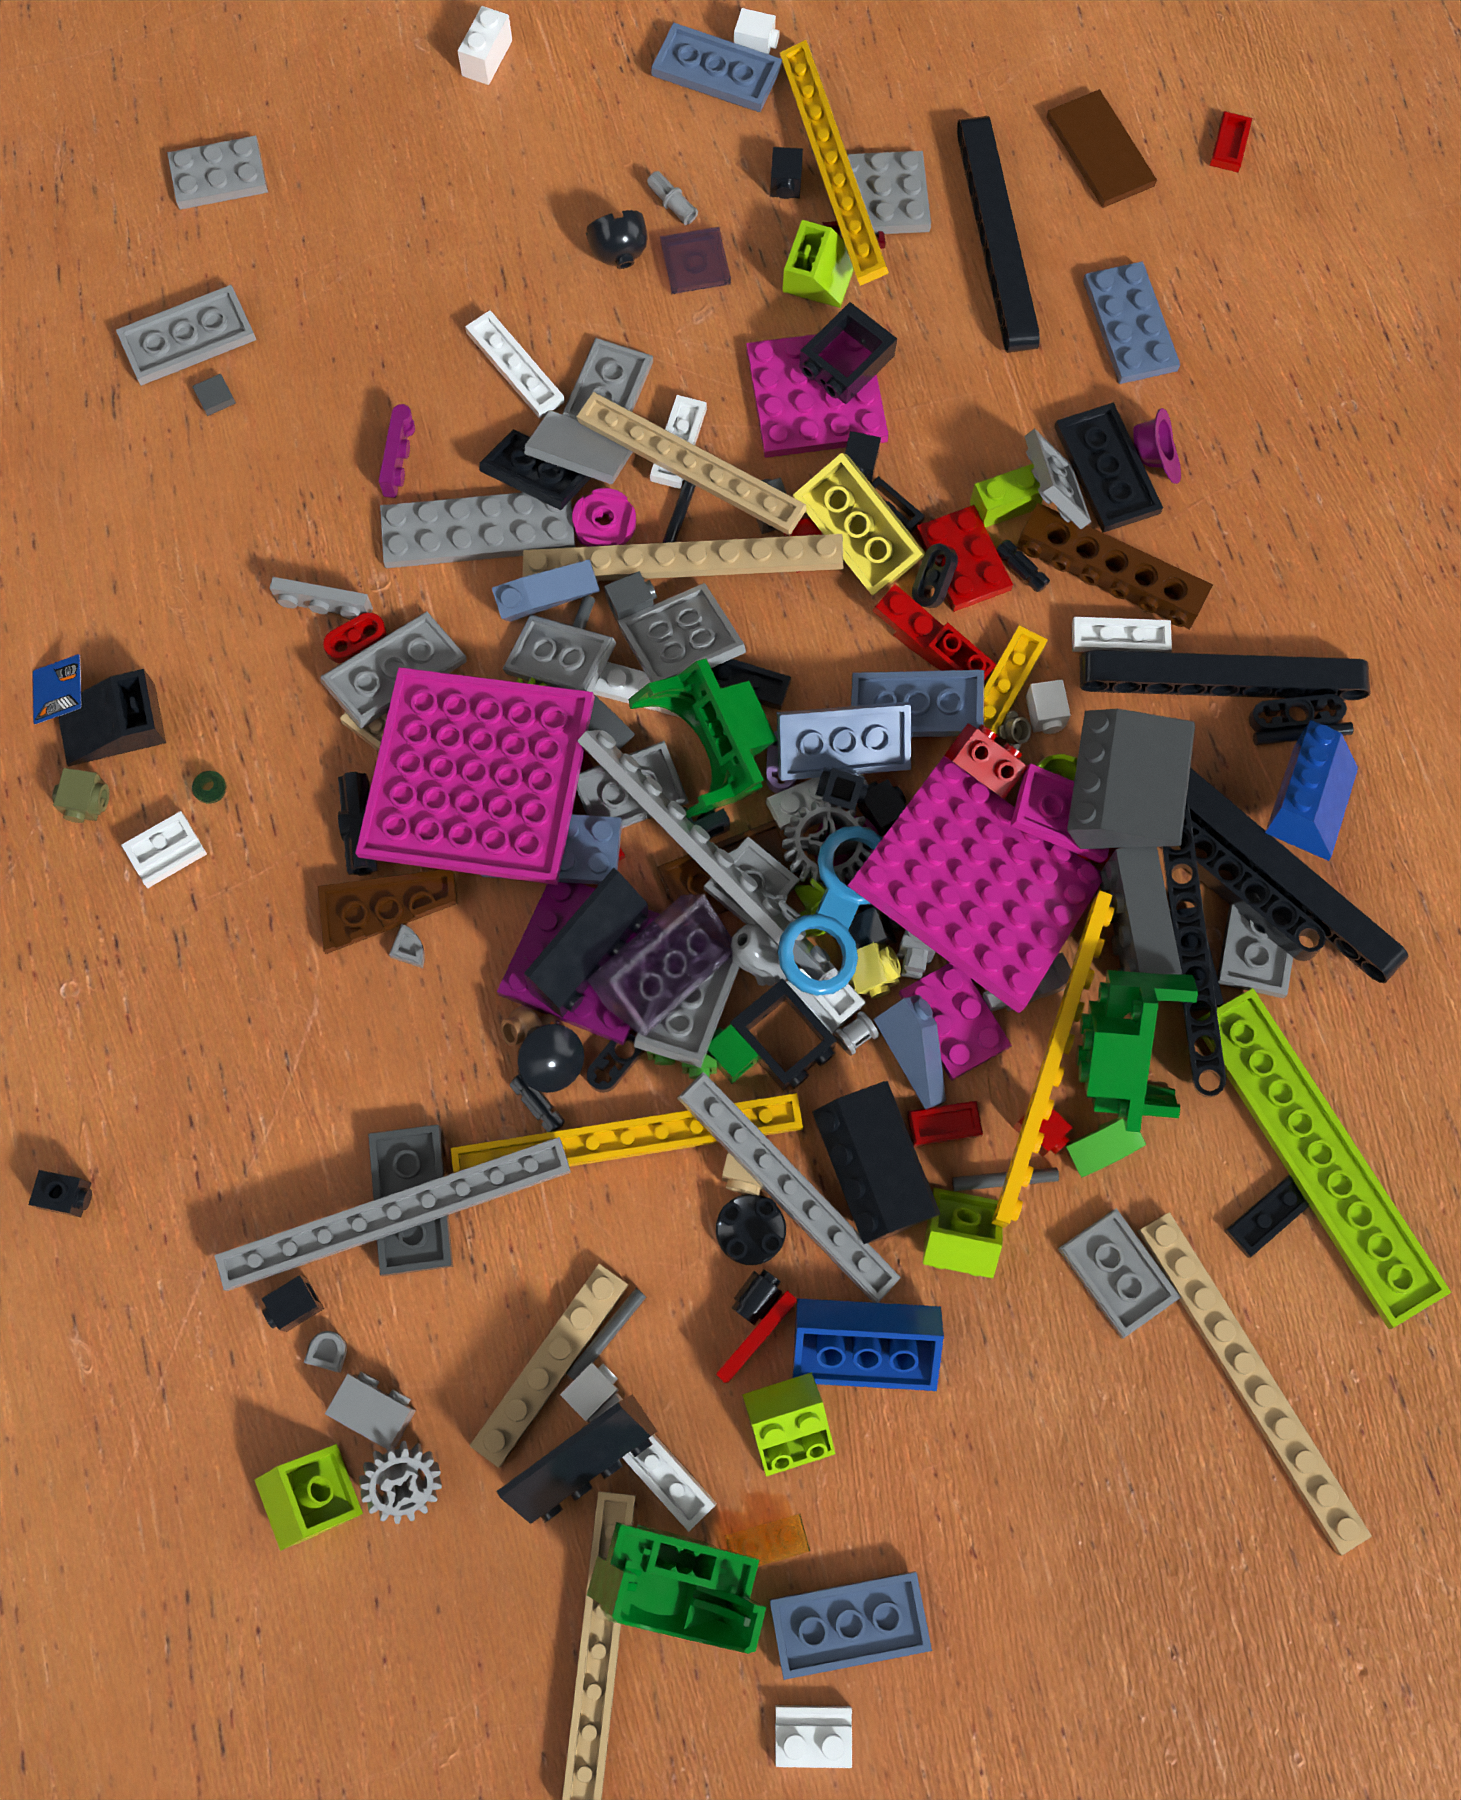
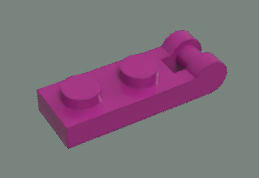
M405 404L396 405L392 410L379 476V484L383 496L388 498H396L398 487H403L405 470L402 468L403 460L408 459L410 453V441L407 439L415 432L411 410Z

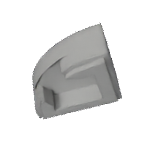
M401 924L389 956L423 968L425 961L424 947L414 931Z

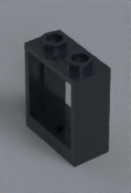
M849 302L800 350L799 368L808 379L815 380L822 385L832 398H838L844 404H847L895 356L897 338ZM842 331H845L872 352L848 378L819 356Z
M783 978L730 1021V1024L756 1051L759 1064L783 1091L790 1085L793 1089L798 1087L809 1077L806 1071L816 1063L821 1067L835 1055L832 1049L835 1048L837 1039ZM785 1000L822 1041L786 1072L749 1031Z

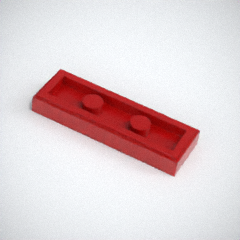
M787 1290L716 1373V1377L724 1384H728L793 1308L797 1298Z

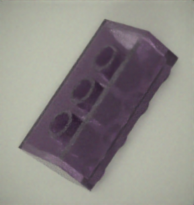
M704 894L681 895L587 980L610 1011L639 1034L646 1036L732 956V937Z

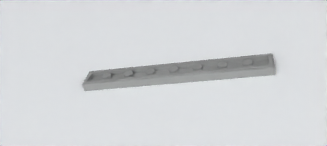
M704 1072L701 1073L677 1099L873 1303H879L901 1277L869 1244L863 1245L859 1233Z

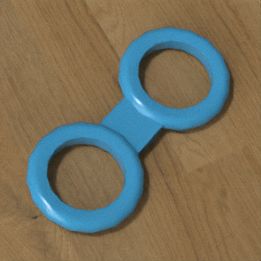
M861 826L842 827L827 837L820 847L817 861L820 878L827 889L815 914L803 915L791 922L780 937L777 951L780 968L787 980L802 992L816 996L834 994L844 988L855 974L858 953L856 942L848 929L858 906L871 903L839 880L834 872L833 857L837 847L846 841L865 843L874 850L882 840V837L873 830ZM819 929L826 931L840 945L843 956L841 969L830 980L818 981L809 978L796 965L793 955L794 943L799 934L805 930Z

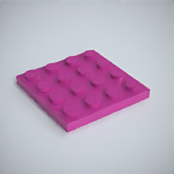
M842 331L819 356L848 378L872 352L845 331ZM817 334L746 343L765 458L846 448L850 431L881 437L880 443L888 442V430L877 374L847 404H844L838 398H832L817 381L808 379L799 368L800 350Z

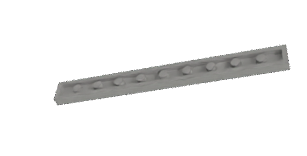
M603 730L585 731L578 740L579 744L779 945L782 933L791 923L781 913L780 905L772 898L765 897L757 889L758 884L750 875L741 873L733 865V858L723 849H717L709 841V834L699 825H693L685 817L686 811L683 807L674 801H670L662 793L663 789L660 784L654 779L646 777L638 769V762L630 755L623 754L615 746L616 741L610 734ZM804 931L795 940L793 947L794 961L812 979L820 981L835 967L829 962L830 956L821 947L814 946L805 937L806 932Z
M558 1137L216 1254L214 1256L223 1289L229 1291L569 1174L571 1170L561 1139Z

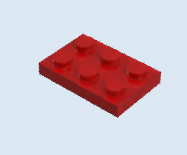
M975 505L916 526L915 532L925 553L934 544L950 546L957 553L958 564L946 594L953 612L1012 590L1013 583ZM946 557L942 559V567L945 565Z

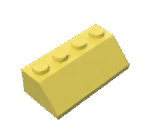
M839 454L793 494L795 499L806 504V513L824 535H843V560L872 596L901 577L924 558L925 551L847 454Z

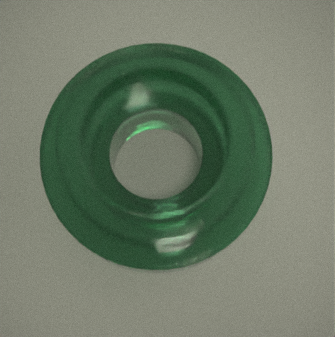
M215 771L200 773L192 784L194 796L200 802L206 804L220 801L225 795L227 788L224 778ZM208 782L214 783L210 790H203L204 785Z

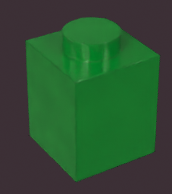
M731 1024L725 1030L722 1027L715 1030L706 1054L717 1060V1068L733 1084L758 1062V1054Z

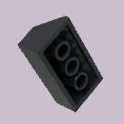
M615 868L609 872L524 972L530 994L560 1017H563L567 1011L572 1013L578 1008L584 998L583 992L590 984L595 986L602 979L606 972L604 967L612 958L617 960L625 951L628 945L626 943L628 938L633 933H640L649 921V917H647L649 915L648 903Z
M883 1081L842 1096L812 1111L863 1245L889 1238L941 1214L888 1081Z
M632 1394L609 1408L496 1492L505 1503L530 1524L540 1517L546 1523L563 1510L559 1504L570 1495L576 1501L593 1488L589 1481L601 1473L605 1480L620 1469L623 1465L619 1459L627 1453L631 1452L635 1458L653 1445L649 1437L658 1431Z

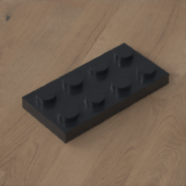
M1114 402L1056 421L1054 428L1102 533L1161 514L1163 506Z

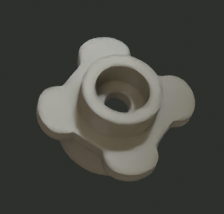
M1015 711L1008 712L1006 721L1002 726L998 727L999 738L1004 739L1017 750L1020 749L1021 743L1028 741L1031 735L1030 723L1027 719L1018 717V713Z

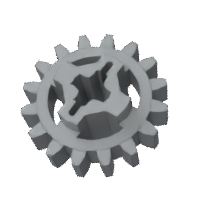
M402 1441L400 1448L394 1450L391 1443L386 1444L387 1453L382 1455L380 1452L374 1451L375 1463L365 1462L363 1465L365 1475L359 1476L360 1488L362 1489L360 1490L362 1502H367L370 1514L379 1510L380 1521L384 1522L389 1515L394 1516L395 1524L400 1523L403 1515H407L410 1521H414L415 1511L419 1510L426 1514L428 1512L426 1502H436L438 1500L436 1490L442 1488L439 1464L434 1462L431 1451L422 1455L423 1452L419 1443L412 1450L408 1449L406 1441ZM419 1468L425 1474L424 1481L421 1480V1476L418 1475ZM376 1484H379L380 1489L383 1490V1496L376 1490Z

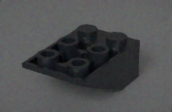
M144 669L110 676L82 691L81 708L58 716L68 767L166 743L156 687Z

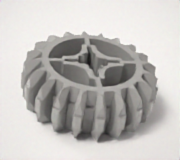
M814 801L811 804V811L802 806L799 810L800 817L793 815L790 818L792 826L785 827L784 835L788 838L782 841V848L788 850L784 853L785 861H794L790 865V871L794 873L802 870L799 878L801 882L806 881L809 877L818 882L822 881L818 864L811 861L803 851L819 857L820 847L826 839V833L828 832L830 835L837 831L834 824L841 827H863L866 818L864 816L854 818L856 808L855 811L849 809L846 812L843 810L844 807L838 805L837 808L831 807V803L825 802L824 807L820 808L819 803ZM823 823L820 832L809 834V837H802L810 827ZM846 841L835 850L833 862L838 855L847 854V851H855L848 861L841 865L833 866L834 872L842 883L845 884V877L851 881L856 872L860 870L864 862L871 855L868 850L872 848L865 843Z

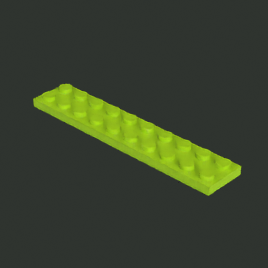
M1254 988L1218 1007L1217 1015L1227 1078L1289 1175L1293 1178L1296 1186L1309 1203L1312 1211L1387 1328L1391 1329L1452 1293ZM1210 1013L1197 1019V1021L1206 1020L1210 1016ZM1202 1037L1211 1053H1213L1215 1050L1213 1041L1207 1037Z

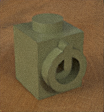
M63 768L60 782L53 790V806L68 821L83 823L84 819L97 821L98 815L107 808L109 787L97 773Z

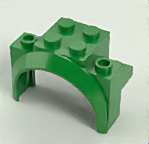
M705 658L694 662L677 676L648 683L628 699L630 709L661 707L677 714L690 725L705 747L711 766V785L708 793L698 797V804L684 809L687 819L743 800L763 787L761 782L764 779L753 757L778 740L750 681L720 688Z
M1107 970L1106 983L1100 982L1098 1000L1089 1001L1088 1012L1081 1014L1080 1034H1083V1045H1077L1076 1050L1079 1082L1085 1083L1086 1097L1092 1098L1094 1112L1117 1113L1118 1117H1123L1126 1131L1140 1132L1143 1115L1179 1118L1181 1107L1177 1103L1175 1089L1147 1084L1158 1001L1196 1003L1198 989L1193 975ZM1130 1013V1019H1124Z
M618 1522L615 1525L607 1558L599 1556L596 1558L587 1591V1596L600 1604V1608L608 1621L746 1654L756 1651L767 1608L750 1599L759 1559L720 1549L702 1540L639 1524L637 1527Z

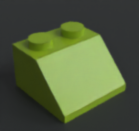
M933 1188L932 1193L941 1214L929 1219L927 1222L923 1264L938 1269L968 1273L972 1276L994 1278L1003 1243V1227L991 1223L998 1200Z
M337 1444L279 1465L254 1479L280 1551L363 1514Z

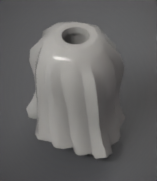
M747 924L738 929L732 937L731 943L735 964L754 975L758 985L761 986L766 984L771 986L782 978L784 980L787 979L779 964L777 953L779 945L759 924Z

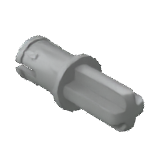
M659 171L653 172L647 179L648 186L663 201L662 205L666 209L672 210L684 225H689L697 217L698 210L682 195V190L679 187L675 188Z

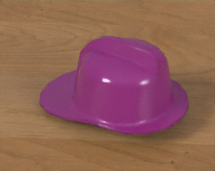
M1160 408L1156 418L1134 426V446L1143 464L1148 467L1164 468L1170 481L1178 484L1181 480V467L1173 441L1172 425L1166 409Z

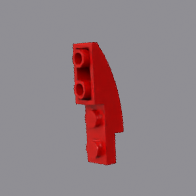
M896 584L890 588L872 610L896 631L893 636L940 671L984 670L985 680L997 665L948 622L943 626Z

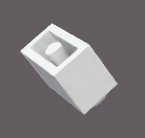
M481 6L458 49L462 76L487 85L490 84L512 42L508 14Z

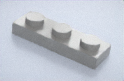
M273 577L270 584V590L276 602L286 608L294 609L299 606L309 608L318 614H327L328 612L341 614V616L350 620L363 613H372L373 610L368 595L364 593Z

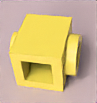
M874 942L857 949L858 962L856 971L849 984L856 990L857 994L868 995L872 999L889 994L891 992L890 987L900 983L898 978L900 977L901 966L894 950L887 945Z

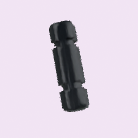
M1004 540L997 547L996 550L1003 560H1008L1007 564L1024 581H1029L1028 585L1034 591L1041 592L1050 582L1049 578L1043 572H1038V567L1021 551H1017V547L1010 540Z
M519 1074L512 1079L510 1087L517 1095L521 1094L523 1096L521 1098L522 1102L536 1119L543 1120L541 1125L547 1132L558 1131L565 1123V1120L558 1111L553 1112L552 1108L554 1106L545 1095L530 1087Z

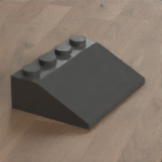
M1123 709L1085 711L1067 828L1079 849L1181 846L1195 732L1194 721Z

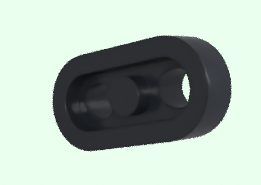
M934 544L926 551L912 588L913 599L920 606L936 608L944 601L958 564L957 553L952 547L944 544ZM946 557L945 565L942 567V559ZM934 587L935 591L933 596L931 597L930 591Z

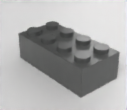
M1157 847L1115 849L1102 871H1100L1102 880L1100 887L1102 891L1112 895L1109 906L1115 908L1110 922L1113 924L1114 929L1111 945L1113 954L1119 956L1121 968H1118V971L1182 974Z

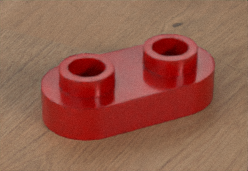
M363 613L330 631L323 641L324 650L330 660L336 663H343L386 637L385 624L377 614ZM368 630H375L372 636L365 635ZM339 646H347L346 650L342 652L337 651Z

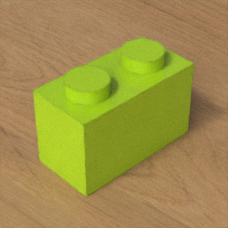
M1034 464L974 484L970 504L971 506L975 505L985 527L1029 513L1035 509L1037 503H1042L1043 498L1038 492V488L1041 486L1032 473V469L1035 468Z

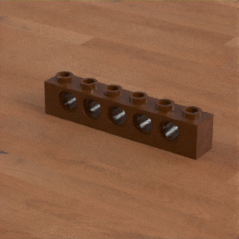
M1037 503L1017 545L1018 549L1031 558L1044 560L1058 571H1067L1079 577L1088 585L1099 586L1109 591L1115 598L1126 599L1137 604L1145 612L1156 613L1167 620H1171V624L1185 627L1189 630L1213 584L1092 527L1086 525L1080 529L1072 520L1069 523L1066 522L1059 512L1040 503ZM1049 539H1056L1060 544H1054ZM1077 552H1084L1089 557H1081ZM1107 566H1114L1118 571H1111ZM1136 579L1145 581L1147 585L1139 584ZM1165 593L1173 594L1176 599L1167 597Z

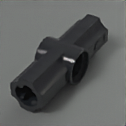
M348 772L338 777L341 811L338 812L340 835L345 845L347 872L349 875H371V873L378 871L377 860L358 858L355 854L370 792L369 780L366 773Z

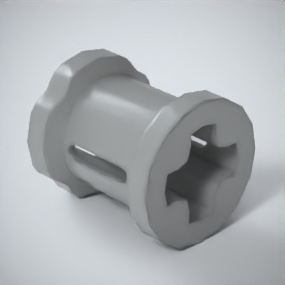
M862 1011L857 1014V1019L842 1030L837 1029L833 1032L839 1044L850 1056L855 1054L856 1049L870 1038L876 1039L879 1037L877 1028Z

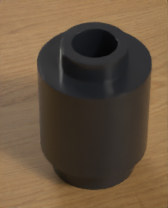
M763 1269L760 1275L753 1271L734 1297L736 1302L732 1309L755 1325L759 1318L763 1319L782 1294V1291L777 1288L781 1281L765 1269Z

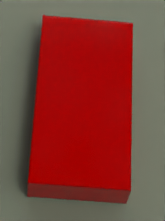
M1226 111L1223 112L1209 166L1239 172L1253 118Z
M977 1101L911 1110L907 1113L914 1147L983 1136Z

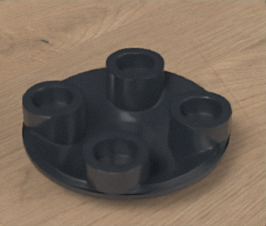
M547 1024L531 1028L518 1052V1074L530 1087L540 1092H557L568 1087L578 1077L584 1063V1049L581 1040L571 1029L559 1024Z
M745 1194L735 1197L723 1206L716 1221V1237L722 1251L733 1261L743 1265H759L771 1260L781 1250L786 1237V1223L782 1212L772 1199L760 1195Z

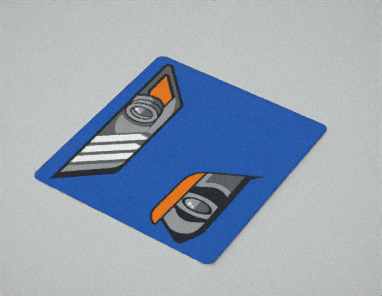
M79 654L33 671L34 724L81 708Z

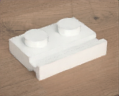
M182 811L121 845L147 888L207 855Z
M802 968L800 969L802 973L811 978ZM834 968L825 978L821 980H830L831 978L835 977L839 971L836 968ZM786 981L831 1034L867 1003L849 983L834 994L816 996L802 992L789 981Z
M775 1705L776 1767L852 1768L851 1706Z

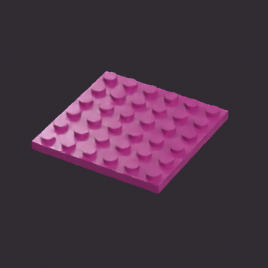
M398 667L355 854L358 858L558 885L584 754V748L579 744L578 740L589 729L595 698L594 693Z
M943 756L848 884V887L1017 1013H1020L1030 1001L1102 882L1100 870L1085 859L1077 856V853L1011 827L1015 807Z

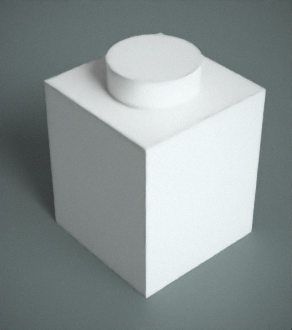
M742 8L734 30V43L770 54L771 48L776 49L779 39V30L775 29L776 16Z
M1063 679L1030 684L1025 697L1033 732L1043 731L1044 734H1053L1061 731L1066 727L1071 716Z
M591 1363L560 1395L588 1422L619 1391L614 1385L618 1378L604 1364L597 1368Z

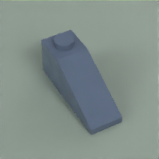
M585 560L525 576L493 587L492 591L501 619L512 622L530 614L532 615L599 592L600 589L591 561Z
M920 995L903 998L873 1020L924 1108L928 1109L946 1101L937 1023L932 1016L933 1011L928 1002L922 999Z

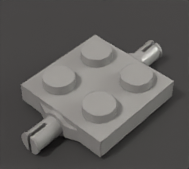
M749 837L736 850L728 853L734 860L733 865L741 873L750 875L758 884L757 889L765 897L775 900L782 909L781 913L790 922L800 917V914L786 904L788 895L799 883L800 879ZM713 878L704 885L706 892L746 925L758 924Z

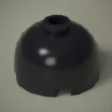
M622 211L624 217L614 219L611 213L596 219L587 226L586 236L590 249L600 262L612 266L617 265L618 269H625L634 265V260L643 253L648 240L644 217L639 211Z

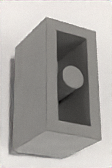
M362 1371L358 1377L347 1374L325 1415L385 1449L388 1443H391L395 1449L416 1412V1409L408 1406L411 1399L394 1389L389 1394L377 1388L380 1381Z

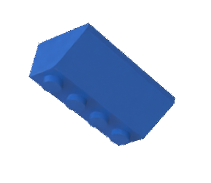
M1313 720L1309 721L1294 745L1265 831L1268 835L1327 861L1332 857L1358 770V766L1341 732Z
M797 1298L793 1378L812 1372L815 1383L820 1385L937 1391L944 1339L941 1306Z

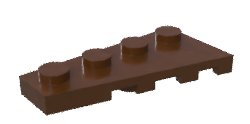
M441 869L318 886L323 951L325 954L331 953L401 926V924L404 925L458 904L454 871Z

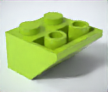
M806 220L801 221L784 268L783 292L841 308L854 269L844 240L831 227Z
M812 1372L742 1394L766 1477L836 1454L823 1401Z

